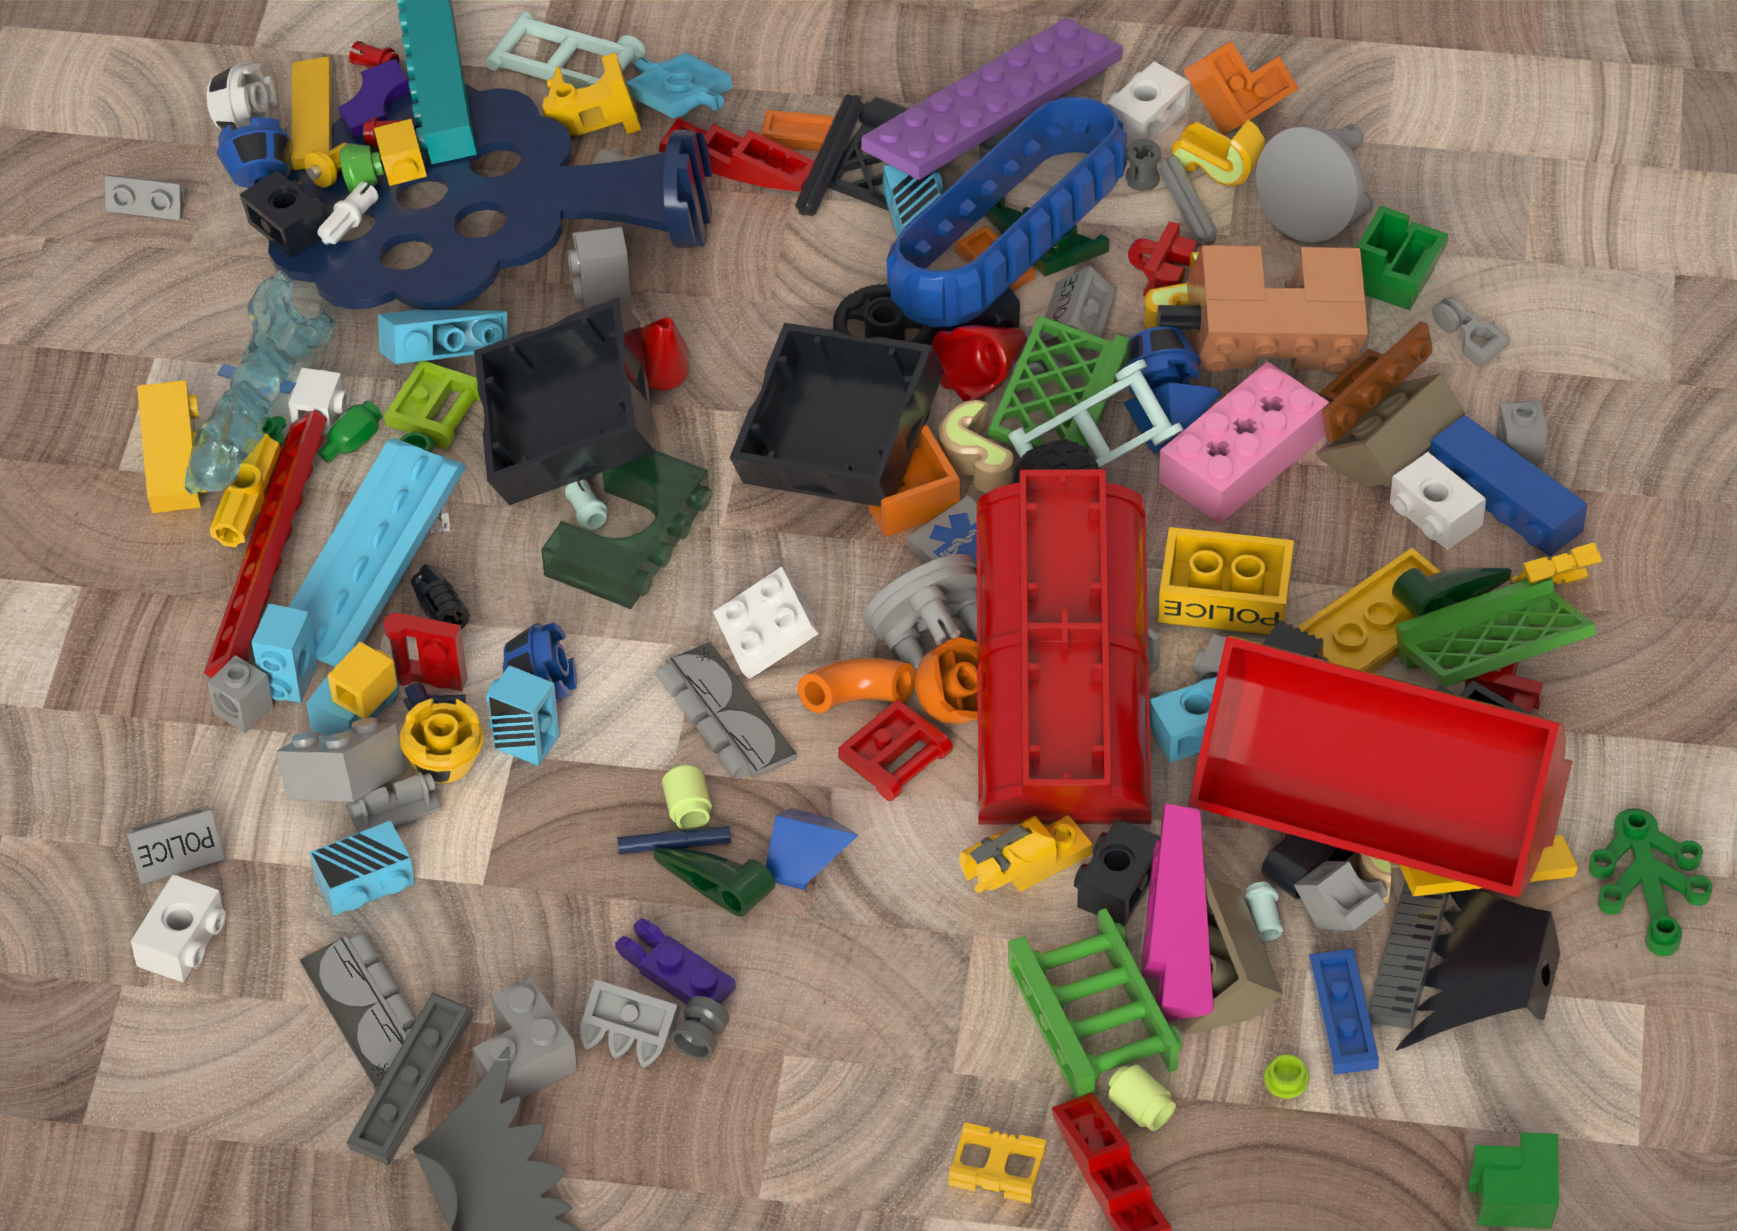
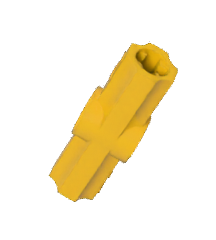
M254 432L251 437H246L235 465L230 467L225 473L226 488L210 526L211 537L218 540L223 546L236 548L238 544L245 543L254 518L261 510L265 499V490L281 452L279 442L274 441L268 434Z

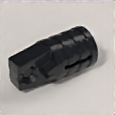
M424 564L419 572L410 580L420 606L429 619L461 625L462 630L470 618L468 609L451 583L435 567Z

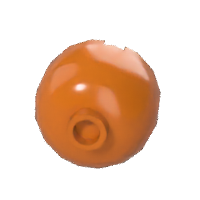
M963 637L948 639L941 645H936L922 657L915 673V691L924 710L938 721L959 725L978 720L977 649H975L977 648V643Z

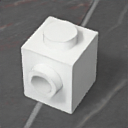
M301 368L289 400L291 421L294 423L311 411L316 410L327 418L322 434L328 435L332 424L339 417V414L347 410L348 391L343 390L341 373Z

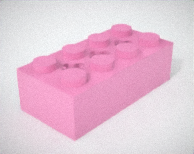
M1267 361L1160 450L1159 483L1221 524L1326 436L1322 411L1329 404V401Z

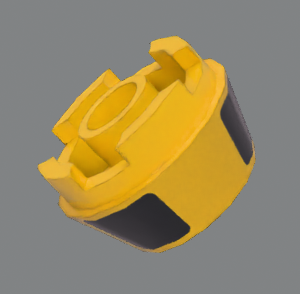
M433 698L415 705L406 714V722L403 724L399 735L401 750L416 772H421L422 775L430 773L435 783H450L463 778L472 769L485 740L483 726L479 722L477 714L471 706L455 699L456 705L449 703L433 704Z

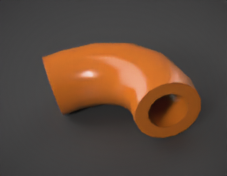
M852 658L832 662L801 677L798 682V694L803 705L814 713H824L840 704L859 700H879L893 703L898 699L905 703L914 690L915 670L910 663L883 658Z

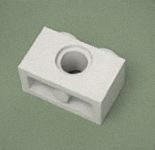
M1154 61L1144 71L1136 73L1131 82L1119 93L1112 94L1106 105L1113 110L1117 118L1123 123V131L1127 133V143L1131 144L1133 141L1140 139L1154 141L1189 109L1190 81Z
M1429 452L1392 476L1390 504L1397 513L1410 519L1422 529L1429 539L1437 541L1446 550H1449L1483 526L1486 498Z
M172 874L131 940L137 967L184 983L192 968H197L201 964L205 955V947L213 934H219L224 926L226 912L223 910L220 891Z

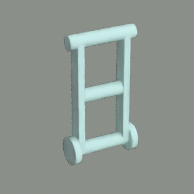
M522 12L487 57L485 65L492 71L502 67L545 80L553 79L556 67L560 66L564 82L580 89L589 87L600 79L563 68L577 48L603 56L616 52L623 72L630 63H635L638 58L644 57L646 50L637 38L630 35L622 36L615 43L536 21L528 12ZM524 34L561 44L547 64L510 53Z
M1141 359L1116 373L1117 383L1026 434L1021 427L1010 433L1008 437L1018 455L1022 458L1026 451L1033 449L1031 444L1033 440L1073 418L1096 457L1099 468H1102L1152 440L1155 446L1160 445L1181 433L1183 428L1180 423L1172 426L1141 372L1147 367L1144 359ZM1131 386L1153 428L1110 451L1088 409Z

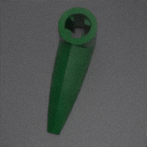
M1412 568L1398 577L1393 585L1392 595L1416 618L1488 593L1510 580L1512 570L1509 568H1462L1426 576L1420 569Z
M656 848L653 850L654 859L667 870L711 901L739 917H744L775 888V881L770 871L754 859H749L742 865L732 860L701 851L672 848Z

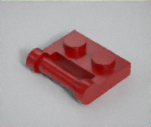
M392 613L386 616L383 621L384 633L390 639L392 658L395 662L397 680L400 685H409L414 681L429 684L440 689L448 688L463 691L468 678L461 625L403 613ZM407 636L416 638L419 661L412 660L409 657Z
M897 699L838 747V758L873 784L884 799L893 801L902 793V787L937 758L943 759L951 753L953 745L944 733ZM919 740L926 744L925 747L892 774L885 770L887 766Z

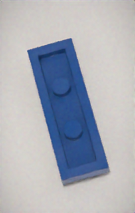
M1354 949L1309 954V967L1334 1075L1378 1069L1379 1057Z

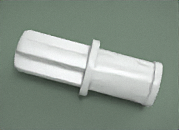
M360 182L344 201L340 200L334 205V212L319 227L317 232L324 244H336L351 227L355 228L361 223V216L378 200V193L372 185L363 194L362 191L367 187L368 183Z

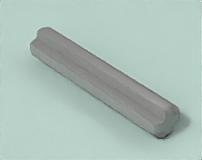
M1174 155L1168 158L1163 157L1159 161V171L1195 240L1199 245L1215 242L1217 239V229L1179 158Z

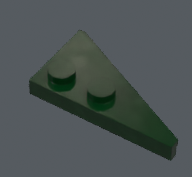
M1002 197L984 216L1003 234L1030 207L1026 206L1022 212L1005 206V198ZM1075 225L1033 265L1044 276L1059 272L1108 253L1109 239L1101 234L1095 239L1077 233V225Z

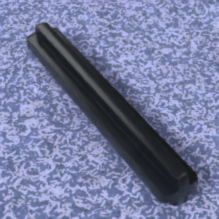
M847 94L843 97L796 201L795 207L802 216H814L817 213L860 117L864 103L860 101L861 97L856 94L854 96Z

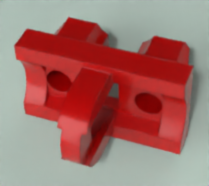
M1169 221L1158 242L1144 238L1136 239L1128 250L1129 262L1138 270L1144 271L1148 278L1143 296H1146L1150 289L1182 284L1184 281L1185 268L1173 265V262L1190 267V253L1197 252L1198 242L1181 237L1180 224ZM1143 254H1149V255H1151V257L1148 258V257L1144 256Z
M1519 662L1502 667L1500 672L1493 670L1465 680V688L1472 681H1475L1531 714L1534 708H1540L1543 695H1541L1542 682L1515 676Z

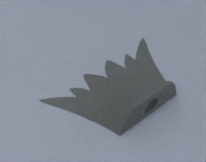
M506 1047L497 1059L509 1058V1047ZM509 1059L504 1061L496 1060L468 1097L434 1131L412 1148L450 1231H581L563 1221L555 1219V1217L572 1210L570 1204L554 1198L541 1197L543 1193L564 1176L566 1170L558 1165L547 1162L528 1161L543 1136L544 1125L536 1123L512 1128L508 1127L518 1111L520 1097L517 1096L502 1104L500 1103L506 1085Z

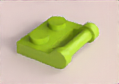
M419 361L385 412V425L407 433L419 432L425 434L435 441L436 447L447 449L455 439L454 431L473 402L480 400L477 378L430 362ZM451 391L460 392L442 422L433 421Z

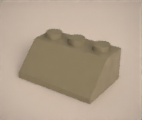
M1441 374L1405 381L1397 385L1375 408L1371 409L1335 443L1329 441L1316 454L1320 460L1365 488L1384 485L1385 488L1392 486V476L1427 452L1430 453L1431 440L1460 419L1465 412Z
M1205 876L1214 1009L1209 1015L1180 1019L1185 1032L1190 1034L1250 1020L1283 994L1241 889L1209 876Z

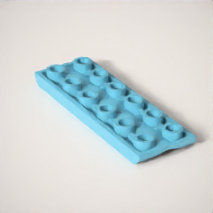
M395 438L386 442L289 605V608L309 611L318 661L335 666L352 644L356 646L359 642L364 643L466 468L464 464L430 453Z

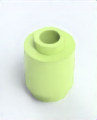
M687 764L673 767L662 779L670 818L680 829H699L708 823L710 819L709 814L712 811L704 773L700 768Z
M1138 1064L1131 1067H1121L1109 1081V1099L1140 1127H1147L1151 1131H1155L1162 1127L1175 1111L1176 1104L1171 1100V1093Z

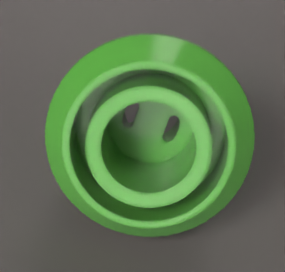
M346 143L339 151L341 168L349 192H352L360 182H366L368 185L362 191V193H365L371 185L374 187L379 183V175L385 174L380 152L373 153L370 146Z

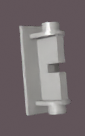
M105 175L106 212L181 220V203H186L188 197V189L181 187V183Z
M417 772L416 776L393 783L394 787L387 790L386 787L371 791L354 802H348L346 808L357 832L360 833L390 820L393 826H397L442 810L433 791L435 783L431 774L422 775L421 772Z

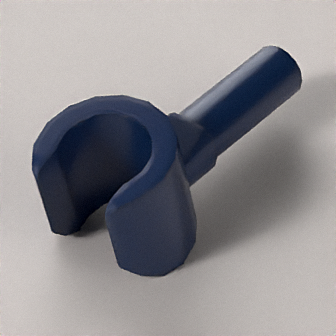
M413 683L405 688L408 698L404 699V703L408 711L415 705L432 698L433 704L449 703L456 705L455 699L466 704L465 694L428 695L425 687L420 683Z

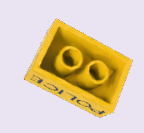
M1169 527L1159 592L1158 623L1269 635L1279 621H1285L1294 540Z

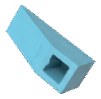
M409 310L378 314L379 353L395 364L474 355V350L508 338L507 312Z

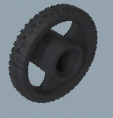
M884 283V285L873 284L865 286V288L855 290L853 294L850 293L838 305L833 318V330L851 336L847 329L849 319H858L865 323V338L881 337L904 341L905 329L916 328L921 331L910 342L931 345L936 333V327L917 323L904 315L900 307L891 300V290L888 288L887 283Z

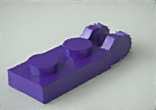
M645 918L639 919L633 925V929L639 939L653 948L650 953L647 954L640 944L632 941L627 936H622L615 942L616 950L621 957L640 970V974L686 1005L692 997L696 996L707 997L721 1004L736 989L735 979L669 935L665 937L659 927L645 920Z

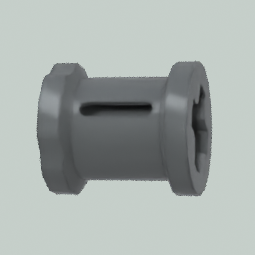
M1140 139L1133 141L1127 147V160L1130 163V167L1126 171V180L1128 186L1134 190H1152L1160 182L1157 163L1161 159V148L1155 142Z

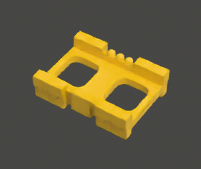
M1595 542L1571 549V554L1569 555L1564 553L1554 556L1549 561L1546 556L1522 564L1524 569L1522 573L1511 577L1510 582L1514 584L1527 579L1529 584L1552 578L1553 584L1559 585L1562 580L1563 584L1566 585L1586 579L1589 576L1586 567L1602 562Z
M964 1122L955 1157L949 1170V1186L972 1191L976 1190L977 1185L982 1186V1189L995 1192L1003 1190L1004 1198L1031 1204L1041 1162L1046 1154V1140L1019 1134V1138L1016 1139L1014 1134L1008 1137L1007 1133L1000 1135L999 1131H994L992 1134L990 1127ZM967 1144L985 1146L991 1150L985 1167L977 1168L960 1162L964 1147ZM1011 1154H1021L1035 1159L1032 1173L1029 1177L1022 1178L1005 1172L1007 1161Z

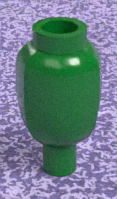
M366 400L362 404L352 405L344 411L330 427L328 443L318 451L321 459L329 464L339 454L353 453L365 445L378 431V422L383 418L380 410L373 403Z

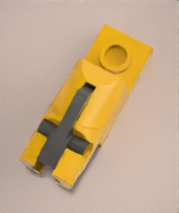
M1069 815L1046 827L1042 825L1036 816H1033L1004 832L986 837L981 842L959 853V862L967 881L975 877L978 878V883L975 884V891L978 893L997 889L1009 882H1012L1016 889L1022 892L1092 855L1093 844Z

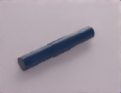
M730 826L622 836L617 837L619 854L653 851L656 848L686 849L688 847L731 843Z

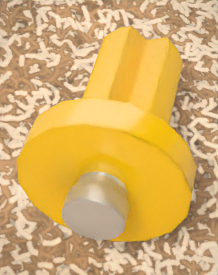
M342 143L327 153L321 150H314L306 155L305 168L307 174L319 187L327 188L336 182L337 172L342 170L339 151L346 143Z

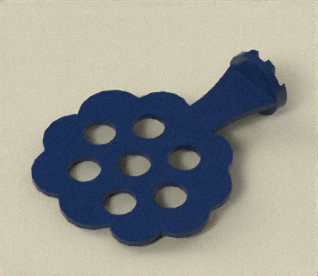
M465 84L477 155L431 164L428 149L420 150L427 177L389 186L386 173L378 176L379 183L374 186L378 193V200L364 213L374 218L375 223L365 235L354 240L338 241L336 244L330 243L329 245L324 244L320 240L293 258L289 257L269 240L268 253L278 273L291 280L314 282L319 295L335 306L347 309L374 308L396 299L411 308L438 310L456 307L477 298L490 287L501 268L525 265L548 253L556 246L563 233L562 219H595L628 223L668 232L675 248L704 246L707 241L704 224H711L712 207L705 177H712L709 150L703 133H696L690 130H674L669 137L666 152L629 160L568 166L571 163L574 148L567 128L557 120L540 116L537 106L529 96L517 90L502 88L478 91ZM409 92L390 106L387 120L412 119L416 134L417 126L412 104L415 103H413L411 92ZM341 117L332 125V149L342 143L370 146L373 153L379 151V147L373 148L372 144H365L364 135L353 138ZM492 151H513L521 157L518 166L502 176L482 177L471 170L477 159ZM292 169L287 176L288 180L297 181L303 191L312 199L314 197L318 198L325 206L328 217L334 212V205L340 200L344 201L351 193L348 191L342 170L337 172L336 182L327 188H321L316 185L308 176L306 169ZM419 182H439L448 188L444 198L427 208H406L398 203L401 193ZM477 211H498L507 218L502 228L486 237L469 238L460 235L456 231L462 219ZM423 242L432 248L429 258L421 265L411 269L395 270L382 264L384 255L391 248L401 243Z

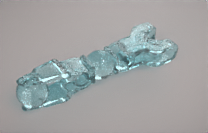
M281 270L264 280L248 303V315L253 326V335L242 355V361L231 376L230 389L224 392L207 422L196 433L185 475V489L190 494L203 490L218 492L228 489L238 478L242 461L264 436L262 430L273 403L279 398L280 384L286 381L298 359L304 358L312 349L321 347L329 341L335 328L336 321L324 310L321 311L319 316L310 319L298 312L291 297L294 282Z

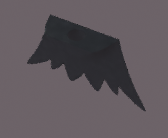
M1478 889L1450 892V895L1461 911L1444 912V918L1459 931L1437 937L1434 952L1448 961L1428 970L1424 984L1427 987L1441 989L1443 992L1430 997L1418 1007V1011L1434 1012L1403 1039L1396 1048V1051L1460 1025L1517 1009L1527 1008L1536 1018L1544 1020L1560 958L1558 937L1551 911L1520 905L1492 896ZM1546 960L1548 964L1541 970L1542 963Z

